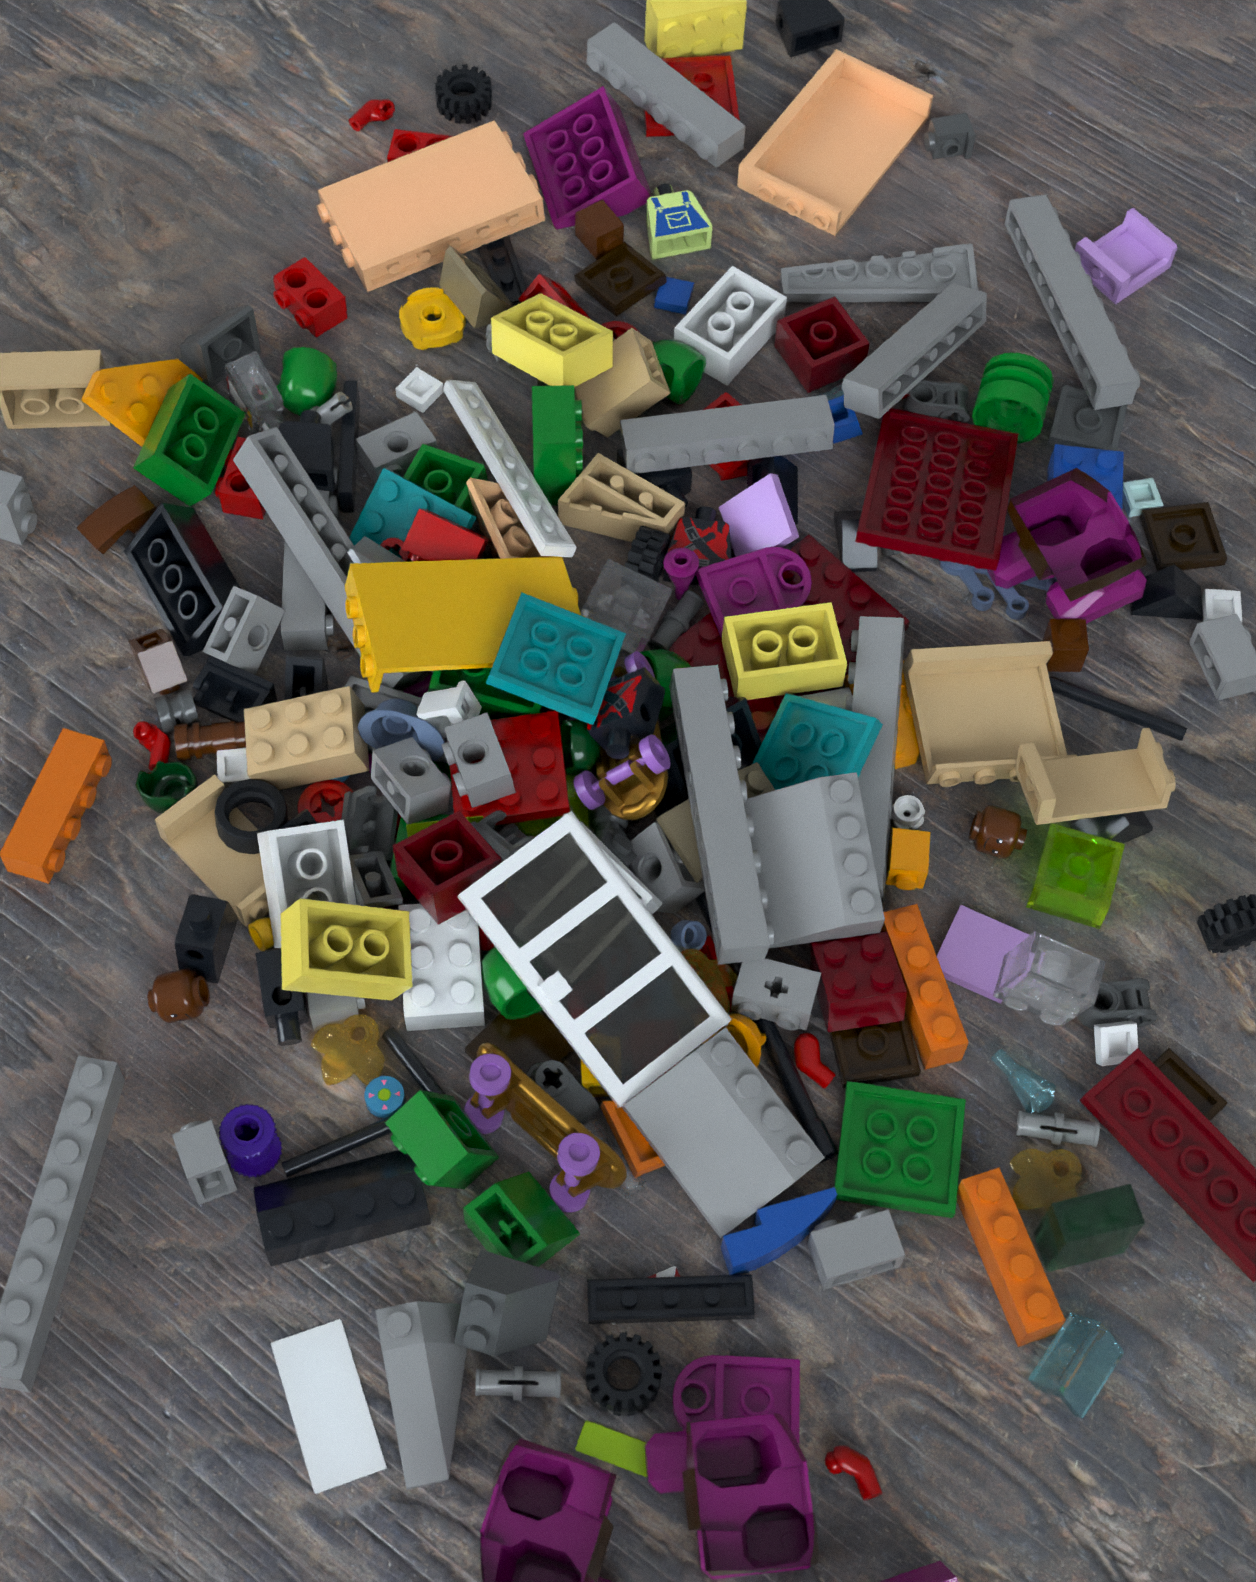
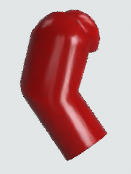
M147 721L137 723L133 729V735L142 746L151 752L148 767L152 771L158 761L168 762L171 746L170 738L153 723H148Z
M811 1033L800 1034L794 1042L796 1067L825 1089L836 1074L821 1062L818 1039Z

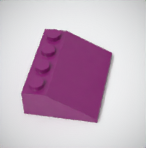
M604 86L523 133L553 226L557 230L575 226V213L600 200H603L615 215L619 217L627 215L647 203L648 198L653 197L621 108Z

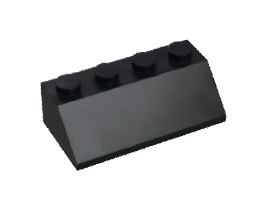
M161 503L124 550V553L182 655L191 656L204 650L233 586L241 587L194 508Z
M396 1150L254 1187L258 1222L270 1266L431 1224L422 1181L414 1171L416 1164L409 1154Z

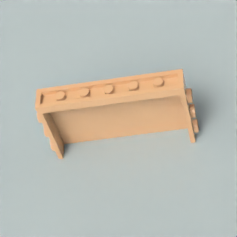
M836 49L739 164L737 187L835 236L929 119L933 95Z
M495 120L318 190L321 203L317 205V210L324 224L329 222L331 225L329 232L336 246L342 245L341 253L347 267H354L367 292L443 262L445 251L449 246L463 254L481 247V245H486L545 221L543 198L539 193L537 181L533 174H527L521 154L519 152L514 153L508 133L506 131L501 132Z

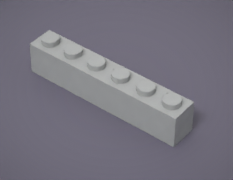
M612 23L587 40V64L589 67L608 80L615 89H619L628 96L636 106L649 113L657 123L664 125L675 134L678 140L685 142L695 150L702 159L707 160L717 168L744 148L746 126L618 24Z
M955 283L949 285L843 378L844 408L878 419L881 418L986 322L987 293Z
M820 395L620 420L621 447L626 469L634 474L833 449L835 424L827 396Z
M334 468L335 489H338L339 470ZM318 490L334 516L338 517V497L333 496V491ZM285 541L282 609L285 610V613L281 619V636L284 651L328 650V636H334L335 632L334 615L329 614V608Z

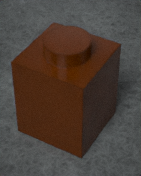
M603 200L575 213V235L596 260L623 243L624 224Z
M1050 619L1042 640L1050 641L1053 655L1046 664L1048 672H1081L1089 651L1086 619Z

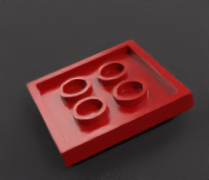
M731 55L661 58L740 121ZM643 109L646 137L675 136L664 125L657 123Z
M557 711L490 720L510 770L516 793L472 808L468 795L460 797L453 778V774L459 773L456 764L450 765L454 813L460 811L465 817L483 816L484 819L491 813L501 810L507 816L502 821L497 822L496 826L559 817L570 812L560 718ZM481 759L474 760L471 764L478 763Z

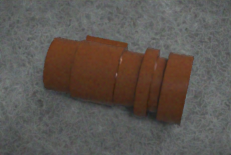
M245 721L219 722L202 726L200 722H195L192 724V727H189L187 723L175 724L174 739L178 761L192 760V756H196V759H204V755H217V750L246 748Z

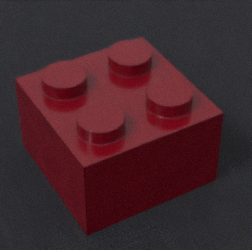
M836 297L777 320L774 347L807 393L844 378L862 363L868 355L869 341Z
M460 811L393 845L398 877L438 925L465 911L466 908L458 899V895L502 863L500 856ZM504 882L481 899L485 900L505 889Z
M887 932L811 943L810 970L821 973L816 995L827 1032L904 1021L907 990Z

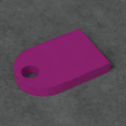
M782 547L763 548L698 568L696 571V577L721 638L724 617L801 607L810 593L812 583L810 571L803 559L791 550ZM787 570L795 571L800 576L801 582L796 585L788 584L784 581L782 573Z
M708 1355L695 1359L680 1372L674 1385L672 1406L677 1422L686 1431V1422L780 1413L799 1444L800 1359ZM688 1388H697L704 1393L706 1402L698 1409L688 1408L682 1401V1393Z

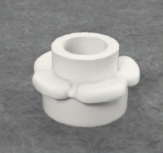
M911 795L899 797L892 804L891 820L894 821V826L901 829L919 828L924 822L923 815L925 814V809L918 798ZM908 812L910 816L906 817L903 813Z

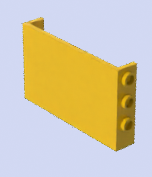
M563 557L351 563L345 584L347 596L345 601L346 616L348 619L353 620V643L355 648H360L361 675L363 678L368 679L371 693L379 692L384 673L492 668L521 592L581 615L578 607V592L576 588H572Z

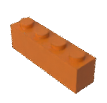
M66 728L62 729L0 851V857L7 871L49 884L54 873L61 870L65 861V850L70 840H75L81 828V818L86 808H91L95 801L96 787L101 777H106L111 768L112 758L109 755L104 740Z
M914 904L884 912L885 921L882 926V932L888 933L907 990L905 1011L924 1069L961 1061L969 1042L918 905Z
M1000 1167L962 1179L957 1190V1203L1018 1347L1057 1334L1066 1320Z

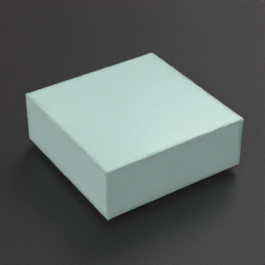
M1153 478L1123 482V505L1128 517L1139 516L1142 510L1163 507L1162 499Z

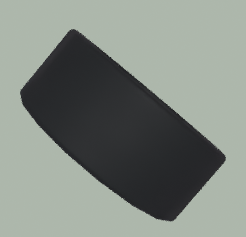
M254 779L238 781L225 788L218 797L215 807V821L220 839L227 847L239 853H260L257 833L280 829L288 822L287 805L282 793L275 786L265 781ZM255 802L270 807L273 810L274 819L271 824L261 830L244 831L231 825L229 815L239 805Z

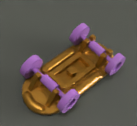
M636 651L625 657L626 669L621 666L614 669L615 675L610 678V681L643 667L654 678L655 676L647 659L640 652ZM658 720L654 734L630 746L629 755L626 758H611L601 747L600 756L595 764L598 780L589 771H584L574 777L573 782L576 793L587 808L593 810L604 804L614 816L623 820H636L645 817L657 807L666 791L668 781L667 769L670 768V758L662 744Z
M484 1043L479 1046L477 1058L473 1061L469 1074L470 1084L476 1092L466 1102L464 1107L465 1113L481 1134H489L501 1126L504 1109L506 1108L511 1113V1118L558 1160L562 1171L553 1177L549 1187V1196L563 1212L572 1213L582 1209L588 1201L590 1189L596 1185L603 1188H617L624 1183L627 1178V1170L622 1159L613 1149L591 1133L515 1065L498 1046L492 1043Z

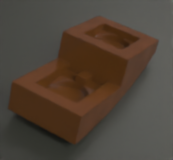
M134 485L105 502L89 515L77 529L99 552L104 554L127 530L135 534L147 522L157 507Z

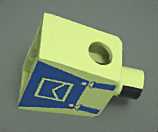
M669 184L657 186L654 190L655 196L647 199L646 225L651 259L711 249L712 224L694 194L688 190L674 193L672 186Z

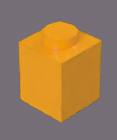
M901 828L892 829L888 849L886 885H894L901 890L923 889L929 867L930 832Z

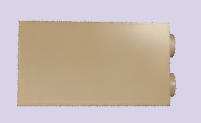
M1150 728L1142 729L1137 749L1044 761L1041 760L1034 742L1020 744L1015 765L1016 774L1036 825L1167 808L1171 792H1174L1176 787L1174 773L1171 769H1167L1163 760L1162 746L1159 742L1155 741Z
M214 774L157 817L155 822L160 837L219 899L229 902L238 919L246 927L254 920L263 918L269 913L260 853H239L227 847L220 839L215 821V807L217 799L224 791L225 786ZM237 807L231 811L229 820L232 826L244 831L258 830Z

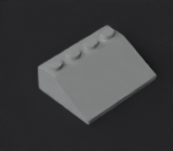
M857 772L819 777L748 798L747 802L744 803L746 815L752 816L754 824V836L750 838L752 850H758L761 862L760 873H757L759 886L764 885L767 893V908L764 909L766 922H771L774 930V944L770 945L769 948L880 933L885 917Z
M726 1027L622 1106L720 1238L754 1214L757 1209L762 1208L825 1158Z

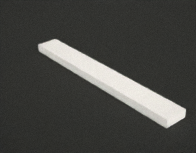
M446 380L443 388L445 395L540 555L573 557L577 547L477 383Z

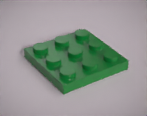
M847 1081L834 1187L837 1192L836 1200L953 1218L956 1212L966 1099Z

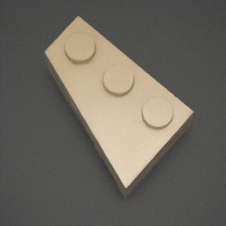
M600 453L592 459L558 500V518L563 525L629 542L635 539V535L641 526L668 533L671 542L678 521L684 517L685 502Z

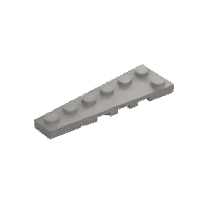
M973 244L933 248L932 253L917 255L915 251L902 252L901 257L884 259L883 255L871 256L870 261L857 263L852 259L833 263L824 262L781 268L780 272L781 294L787 297L786 302H823L832 297H836L839 302H931L952 283L978 290Z

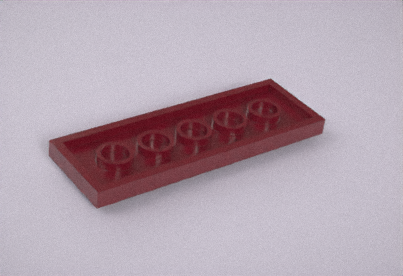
M1137 1048L1083 1095L1080 1102L1252 1282H1255L1256 1168Z

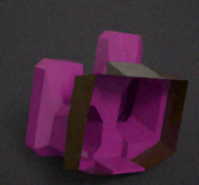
M1075 468L1010 499L1007 511L1016 531L1003 536L997 570L986 569L995 586L1009 589L1037 576L1039 581L1055 578L1057 582L1050 585L1046 595V604L1055 619H1086V624L1142 598L1147 579L1140 568L1148 564L1130 523L1111 492L1085 472Z
M780 1413L686 1422V1431L655 1433L647 1442L644 1450L648 1485L659 1494L684 1492L688 1530L696 1531L699 1568L711 1580L806 1570L811 1565L818 1563L817 1522L815 1513L812 1510L807 1461L790 1427Z
M524 1439L511 1443L495 1476L492 1486L493 1494L480 1530V1558L483 1582H612L599 1577L614 1527L609 1521L608 1516L613 1501L611 1493L617 1475L572 1455Z

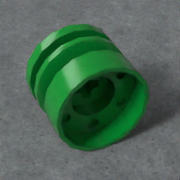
M1003 353L992 357L985 365L972 413L974 425L1019 434L1017 443L1033 440L1041 433L1054 382L1051 370L1044 362L1022 353Z

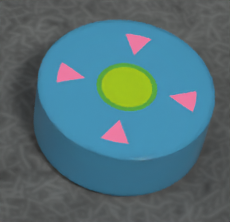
M377 1077L365 1089L364 1097L367 1109L376 1117L387 1118L395 1114L405 1104L404 1088L393 1077Z

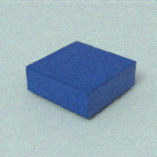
M666 277L667 283L658 288L654 308L686 315L694 291V282Z

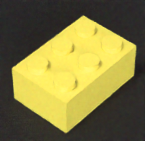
M646 0L645 43L647 48L659 58L703 57L743 49L747 1Z
M542 293L491 317L492 354L550 386L574 385L576 387L613 367V331Z
M832 602L724 617L722 644L734 697H745L746 700L780 696L786 693L794 694L843 687L847 660Z
M300 898L280 914L282 990L392 1001L413 987L409 911Z

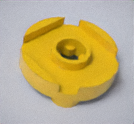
M430 287L417 290L407 297L408 302L403 307L401 305L399 319L402 333L407 339L412 341V345L416 349L425 350L456 343L463 338L466 318L448 295L444 294L443 289ZM434 314V316L439 319L435 321H429L428 315Z

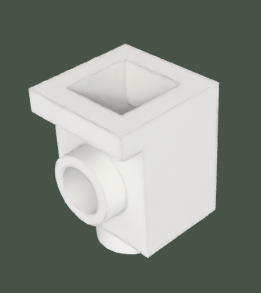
M460 681L457 687L424 693L416 715L431 723L439 730L443 738H447L444 727L478 716L482 706L466 681Z

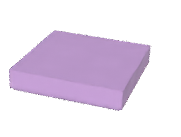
M768 474L719 506L723 522L729 524L730 542L735 557L767 547H784L799 537L779 477L776 474Z
M960 905L937 954V959L946 980L1001 1004L1031 935Z

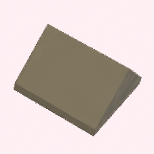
M451 246L446 249L439 286L474 329L491 324V317L514 307L483 267Z

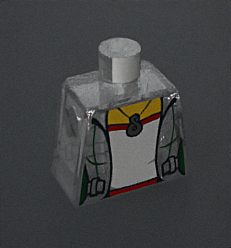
M257 351L226 364L228 398L232 404L246 413L243 420L252 434L274 427L279 428L280 423L284 420L283 399Z

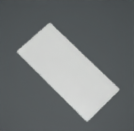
M341 1319L272 1342L271 1347L314 1493L317 1494L386 1469L384 1457Z

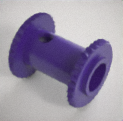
M240 1105L230 1110L223 1118L218 1133L223 1149L227 1150L226 1158L228 1159V1164L231 1165L230 1167L235 1172H238L239 1175L248 1176L249 1178L261 1177L271 1172L281 1159L280 1156L283 1149L280 1137L275 1133L277 1129L275 1128L274 1118L271 1117L267 1110L258 1105Z

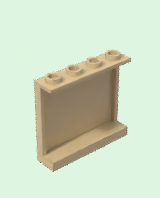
M1050 641L911 649L903 663V673L926 785L939 784L942 787H951L961 782L975 781L976 784L983 785L994 782L997 779H1010L1012 782H1019L1015 765L1019 746L1025 743H1035L1042 761L1077 756V754L1067 755L1046 666L1053 655Z

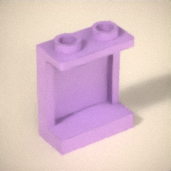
M1131 208L1127 211L1124 222L1094 243L1087 237L1076 243L1074 251L1079 253L1081 265L1086 274L1090 275L1092 284L1114 304H1117L1168 270L1174 259L1177 245L1170 237L1156 228L1145 216Z

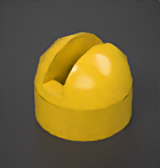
M263 917L248 924L249 935L259 950L265 951L274 946L269 917Z

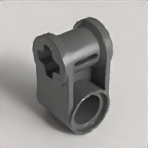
M921 380L908 392L903 411L968 423L969 411L966 408V400L969 397V389L966 385L958 382L945 383Z
M1143 978L1093 983L1088 987L1076 1007V1015L1079 1021L1084 1026L1094 1029L1096 1024L1129 1020L1137 1023V1027H1143L1157 1020L1156 1012L1151 1009L1147 993L1150 990V983L1147 979ZM1091 1001L1101 1003L1105 1010L1096 1008Z
M550 1060L536 1063L526 1071L525 1074L582 1125L599 1109V1105L591 1093L580 1085L561 1062ZM549 1072L551 1074L548 1080L550 1086L544 1087L542 1082L546 1077L543 1073Z

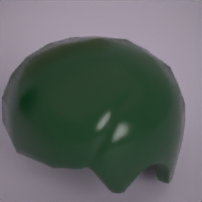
M578 719L563 720L561 722V735L566 774L578 775L584 771H590L598 761L601 746L589 734L587 723Z
M158 761L156 767L151 772L147 773L140 770L135 786L146 806L157 813L163 814L196 789L198 781L191 767L178 761L167 763Z

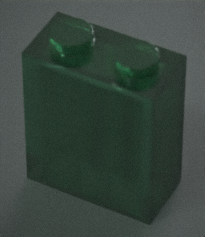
M1126 1184L1052 1203L1034 1232V1237L1046 1271L1051 1272L1124 1253L1145 1224L1131 1184Z

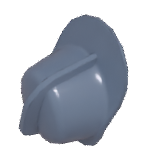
M398 698L385 700L375 710L367 712L360 718L358 724L359 735L365 743L375 749L413 737L423 750L428 751L432 761H436L444 754L441 744L445 743V739L431 723L416 715L418 708L410 701Z

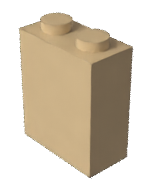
M633 328L613 341V367L574 387L575 398L582 400V420L591 431L595 430L607 438L620 429V420L636 418L670 394L652 341Z

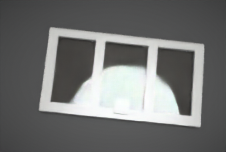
M572 811L565 813L561 819L458 895V899L618 1108L622 1107L718 1030L726 1027L732 1020Z

